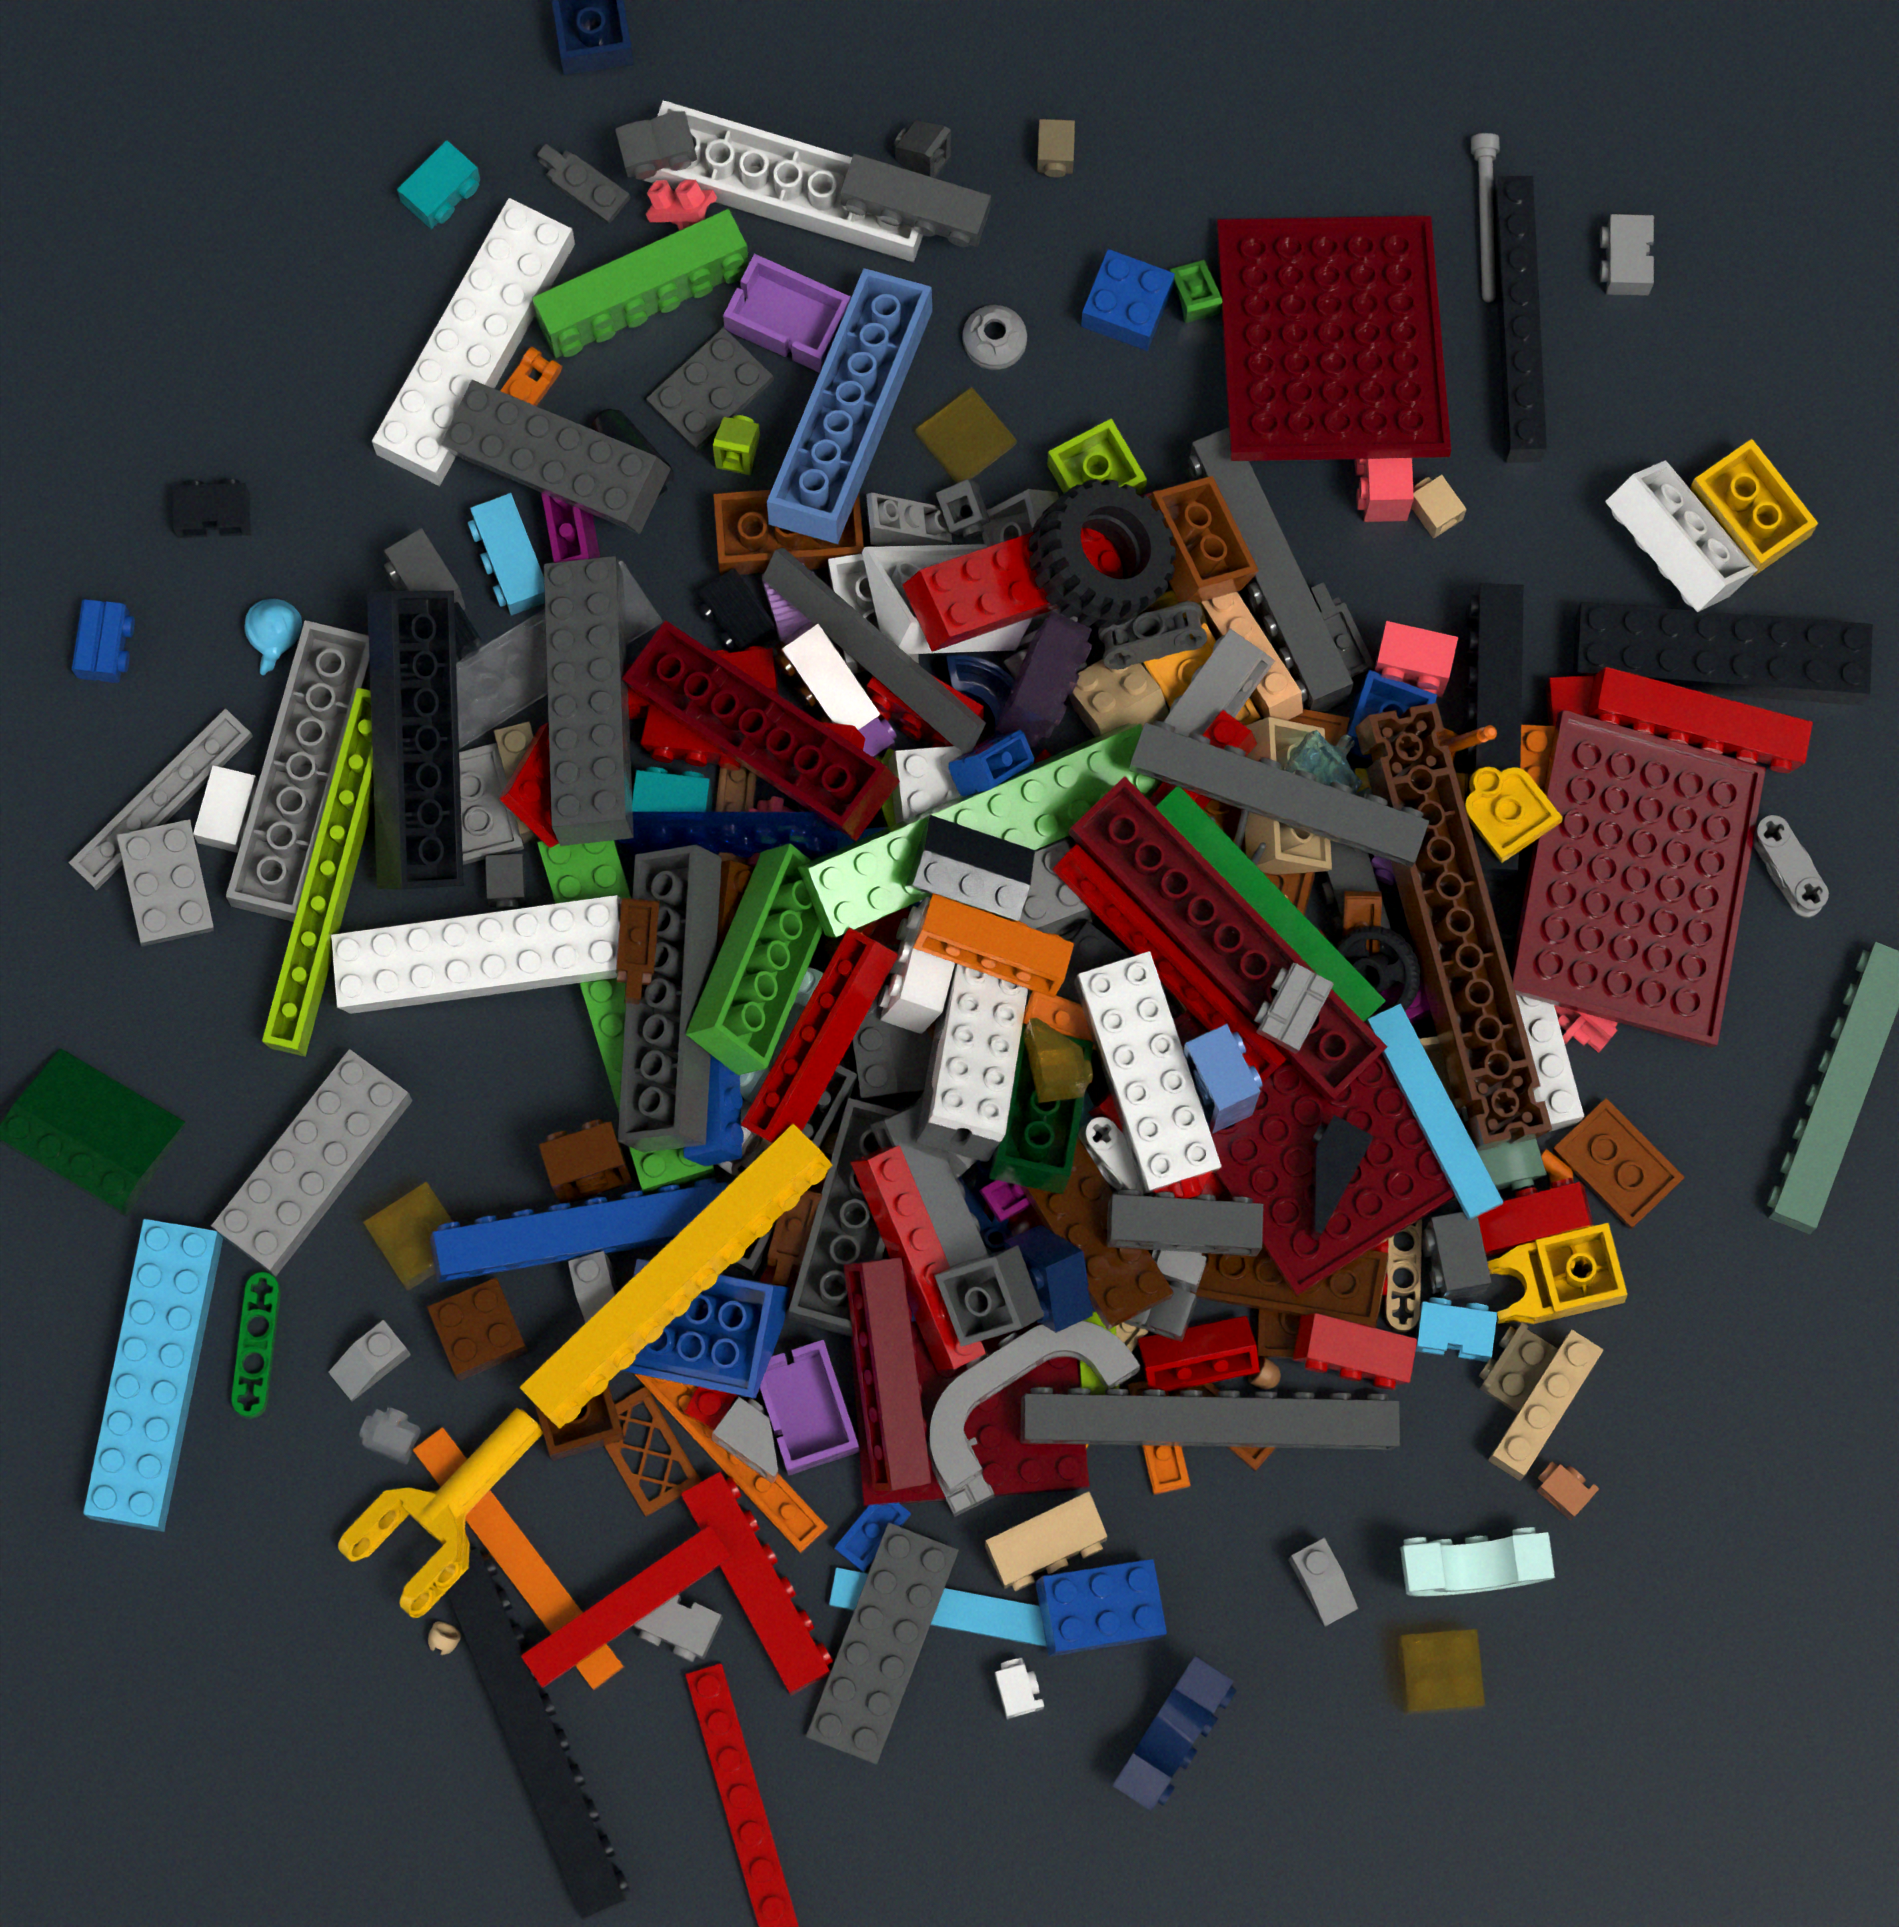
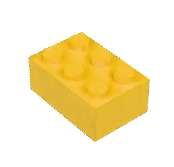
M1750 439L1696 477L1690 487V490L1757 568L1753 576L1811 537L1818 525L1816 519L1753 439Z

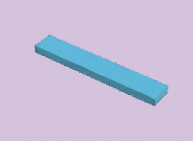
M1398 1004L1368 1018L1366 1021L1368 1027L1388 1046L1382 1052V1055L1468 1221L1502 1205L1503 1200L1402 1005Z
M836 1568L829 1606L854 1611L868 1573ZM944 1588L931 1626L1047 1647L1040 1606Z

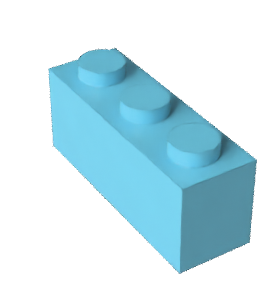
M509 493L471 507L473 520L467 523L474 541L482 540L486 550L480 556L487 575L494 573L498 581V585L493 586V590L499 606L507 605L512 616L544 604V576L512 494Z

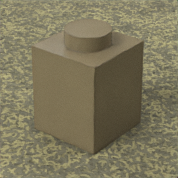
M1039 119L1037 173H1045L1049 177H1062L1066 174H1073L1075 120Z

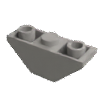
M872 492L866 494L871 545L880 547L927 546L952 543L951 533L941 506Z

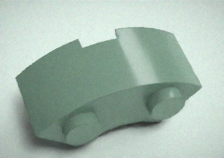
M1536 1139L1510 1144L1508 1140L1496 1148L1477 1151L1497 1190L1512 1187V1191L1517 1192L1534 1186L1533 1180L1547 1175ZM1454 1197V1198L1451 1199L1450 1201H1458V1200H1457L1456 1197Z

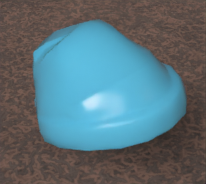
M264 599L259 601L249 609L245 618L244 628L246 637L250 644L263 654L260 663L261 675H265L274 669L280 655L296 643L303 628L301 614L292 604L284 600Z

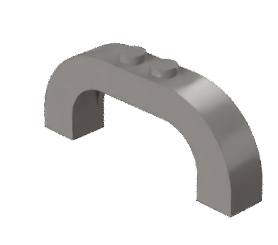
M1081 1321L1057 1333L1041 1324L1021 1336H1018L1016 1332L1009 1335L998 1343L1000 1349L987 1357L984 1354L966 1364L968 1370L958 1376L942 1393L934 1409L930 1425V1451L933 1465L949 1494H953L982 1475V1467L968 1448L964 1438L965 1422L969 1414L979 1404L1042 1363L1057 1357H1070L1084 1362L1094 1371L1106 1390L1114 1389L1139 1372L1140 1364L1128 1347L1110 1331L1090 1322Z

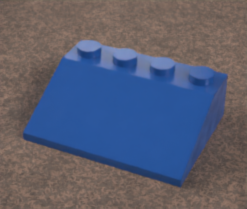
M637 1259L634 1276L651 1260ZM720 1274L716 1283L711 1288L702 1291L691 1302L689 1309L683 1315L675 1317L663 1329L661 1336L653 1343L647 1344L636 1355L634 1362L628 1368L621 1371L756 1398L784 1325L790 1287Z

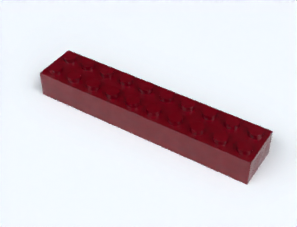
M1125 776L1070 828L1068 834L1170 937L1224 995L1249 1018L1257 1029L1260 1024L1254 1021L1264 1000L1271 1004L1277 992L1276 989L1272 988V984L1282 967L1288 970L1293 963H1296L1317 974ZM1332 989L1297 1053H1293L1269 1040L1328 1102L1335 1099L1388 1047Z

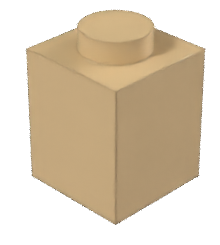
M1443 475L1434 480L1430 477L1425 478L1413 487L1414 500L1411 508L1433 539L1463 520L1466 508Z

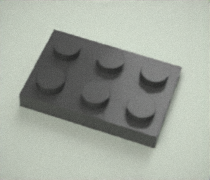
M723 327L646 398V403L697 452L717 434L723 417L733 418V416L741 412L774 381V377Z

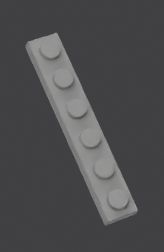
M225 708L68 862L70 866L97 891L123 865L117 835L164 825L209 780L212 766L223 767L253 737L252 733Z

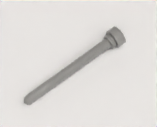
M1484 133L1471 137V153L1475 155V160L1478 161L1482 298L1485 302L1489 303L1493 302L1496 298L1493 160L1496 159V154L1499 153L1500 149L1499 136Z

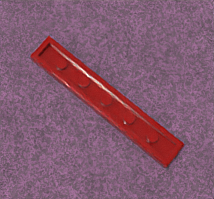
M709 1525L528 1650L521 1657L541 1687L544 1688L732 1558V1556L711 1525Z

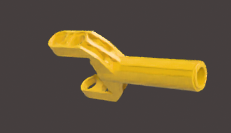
M516 1408L439 1490L426 1492L409 1487L384 1491L343 1534L338 1544L339 1551L350 1561H358L369 1557L410 1514L416 1522L443 1545L404 1586L403 1594L400 1598V1606L408 1615L413 1618L424 1615L469 1568L470 1543L465 1532L466 1514L543 1434L542 1428L524 1410Z

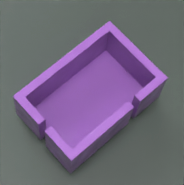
M754 254L740 281L741 289H736L723 314L724 328L730 333L784 357H787L788 353L792 352L793 361L820 373L851 297Z
M824 1340L791 1350L794 1363L787 1365L784 1353L772 1356L760 1385L761 1395L775 1437L783 1434L782 1437L776 1439L788 1476L860 1452Z

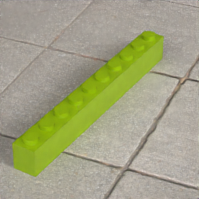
M356 689L262 1042L270 1049L306 1057L333 956L331 935L338 934L374 802L370 690Z

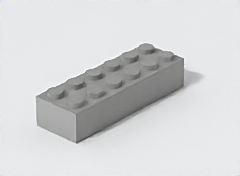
M349 1049L211 1227L218 1231L225 1240L276 1277L411 1104L412 1099L409 1093Z

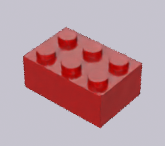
M873 676L867 685V695L881 714L878 716L880 720L886 719L889 721L891 719L902 726L901 731L905 735L916 741L922 738L933 745L931 748L954 746L876 677ZM934 677L983 720L984 706Z

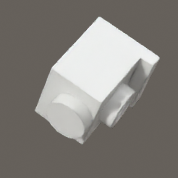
M1022 1658L1001 1663L1002 1670L995 1672V1678L1006 1718L1009 1719L1043 1709V1700L1035 1701L1033 1694L1040 1693L1034 1671H1026Z

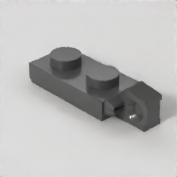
M545 144L537 154L538 162L549 170L546 175L552 181L553 186L607 225H610L631 199L628 192L567 150L561 155Z
M1324 582L1311 587L1310 592L1351 679L1366 674L1368 670L1373 671L1375 665L1346 603H1342L1339 597L1332 600Z

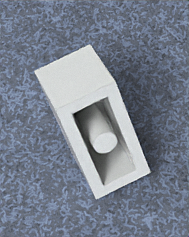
M212 766L193 836L199 844L236 853L239 852L258 785L255 775Z

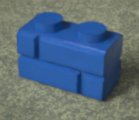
M82 600L72 671L76 678L118 683L120 682L121 672L127 673L130 655L129 651H125L126 637L132 638L135 618L130 616V612L125 604Z
M1019 729L1006 734L992 736L974 747L972 752L962 754L960 757L950 761L948 768L958 793L963 797L975 794L976 792L991 790L1034 764V757L1024 732Z

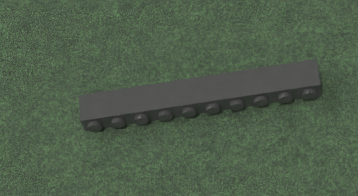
M1037 1387L1031 1388L1030 1394H1024L1021 1397V1443L1394 1450L1400 1446L1399 1401H1389V1395L1367 1394L1366 1400H1352L1349 1393L1329 1394V1399H1314V1393L1298 1392L1292 1393V1399H1278L1276 1392H1255V1398H1240V1392L1220 1391L1217 1392V1397H1203V1391L1185 1390L1180 1391V1397L1165 1396V1390H1143V1396H1128V1390L1107 1389L1105 1390V1395H1091V1389L1071 1388L1068 1389V1395L1053 1394V1388Z

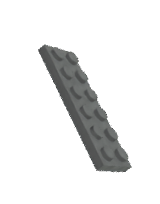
M888 1523L806 1735L807 1738L878 1764L958 1555V1549Z

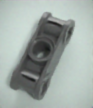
M1191 601L1181 602L1164 609L1145 612L1119 626L1113 624L1109 628H1100L1098 631L1099 639L1105 646V653L1103 655L1105 666L1110 669L1119 670L1141 662L1160 659L1171 654L1202 647L1207 641V634L1201 628V606ZM1183 613H1186L1187 618L1183 617ZM1189 634H1193V639H1190Z

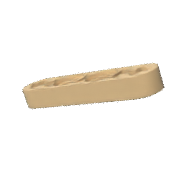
M1422 1218L1415 1222V1226L1410 1225L1401 1231L1407 1232L1413 1237L1414 1246L1411 1250L1400 1251L1394 1245V1236L1388 1239L1389 1260L1386 1272L1388 1273V1290L1385 1296L1384 1317L1387 1326L1398 1333H1406L1412 1330L1419 1321ZM1400 1268L1409 1270L1413 1275V1284L1408 1288L1396 1286L1392 1278L1395 1270ZM1392 1294L1398 1296L1413 1294V1300L1409 1298L1405 1300L1406 1313H1412V1318H1408L1405 1325L1399 1324V1319L1392 1316V1313L1397 1312L1400 1306V1298L1392 1299Z

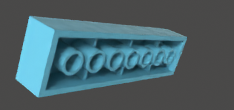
M148 1219L143 1220L83 1515L91 1520L165 1531L223 1238L218 1231Z

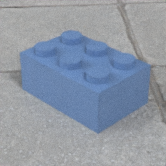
M1226 1024L1187 1042L1183 1052L1211 1133L1213 1134L1252 1116L1260 1095L1259 1087L1263 1086L1255 1066L1248 1067L1242 1055L1246 1052V1049L1238 1032L1231 1033Z

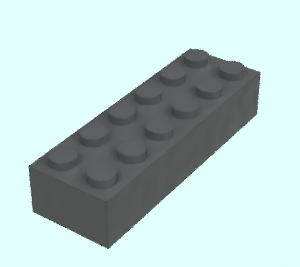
M471 380L441 443L444 448L458 458L638 534H641L671 470L668 465L655 455L475 380Z
M848 1098L830 1161L833 1166L827 1172L822 1190V1200L819 1201L788 1311V1320L853 1337L844 1264L883 1259L886 1247L850 1162L880 1149L871 1124L899 1111Z

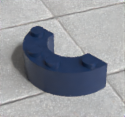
M966 655L946 656V672L949 686L984 706V714L991 722L994 736L1021 729L1025 734L1029 747H1031L1032 714L1027 698L1018 683L1002 668L984 659Z
M1194 1656L1113 1786L1151 1811L1156 1803L1164 1806L1175 1789V1786L1170 1784V1781L1180 1766L1186 1770L1198 1751L1192 1747L1199 1734L1204 1737L1208 1736L1218 1720L1213 1715L1218 1705L1225 1709L1237 1690L1231 1686L1234 1680L1197 1656Z

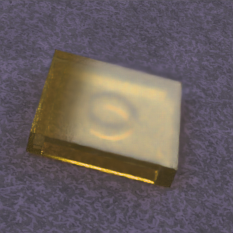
M972 387L916 429V435L957 484L967 479L971 480L1017 444V440Z

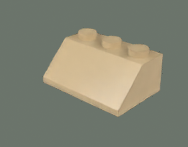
M1087 1492L987 1539L985 1550L1003 1588L1006 1589L1013 1586L1014 1591H1017L1034 1583L1033 1575L1047 1570L1048 1574L1051 1575L1068 1567L1067 1559L1081 1554L1084 1559L1103 1550L1101 1543L1107 1540V1534L1090 1492Z

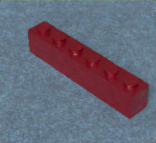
M902 1257L844 1264L873 1490L893 1491L931 1484L930 1473L932 1463L927 1454L925 1438L927 1425L922 1416L920 1400L922 1387L917 1378L915 1363L917 1349L912 1340L910 1325L912 1311L907 1302L905 1287L907 1273L902 1264Z

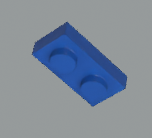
M899 1503L881 1506L869 1505L834 1547V1550L864 1573L874 1561L888 1523L902 1527L911 1516V1513Z

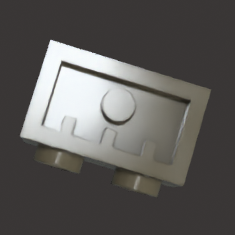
M1523 1322L1517 1330L1511 1326L1499 1343V1346L1504 1348V1351L1497 1361L1492 1358L1489 1359L1479 1375L1480 1378L1485 1380L1479 1389L1516 1413L1520 1411L1558 1350L1527 1329L1528 1325Z

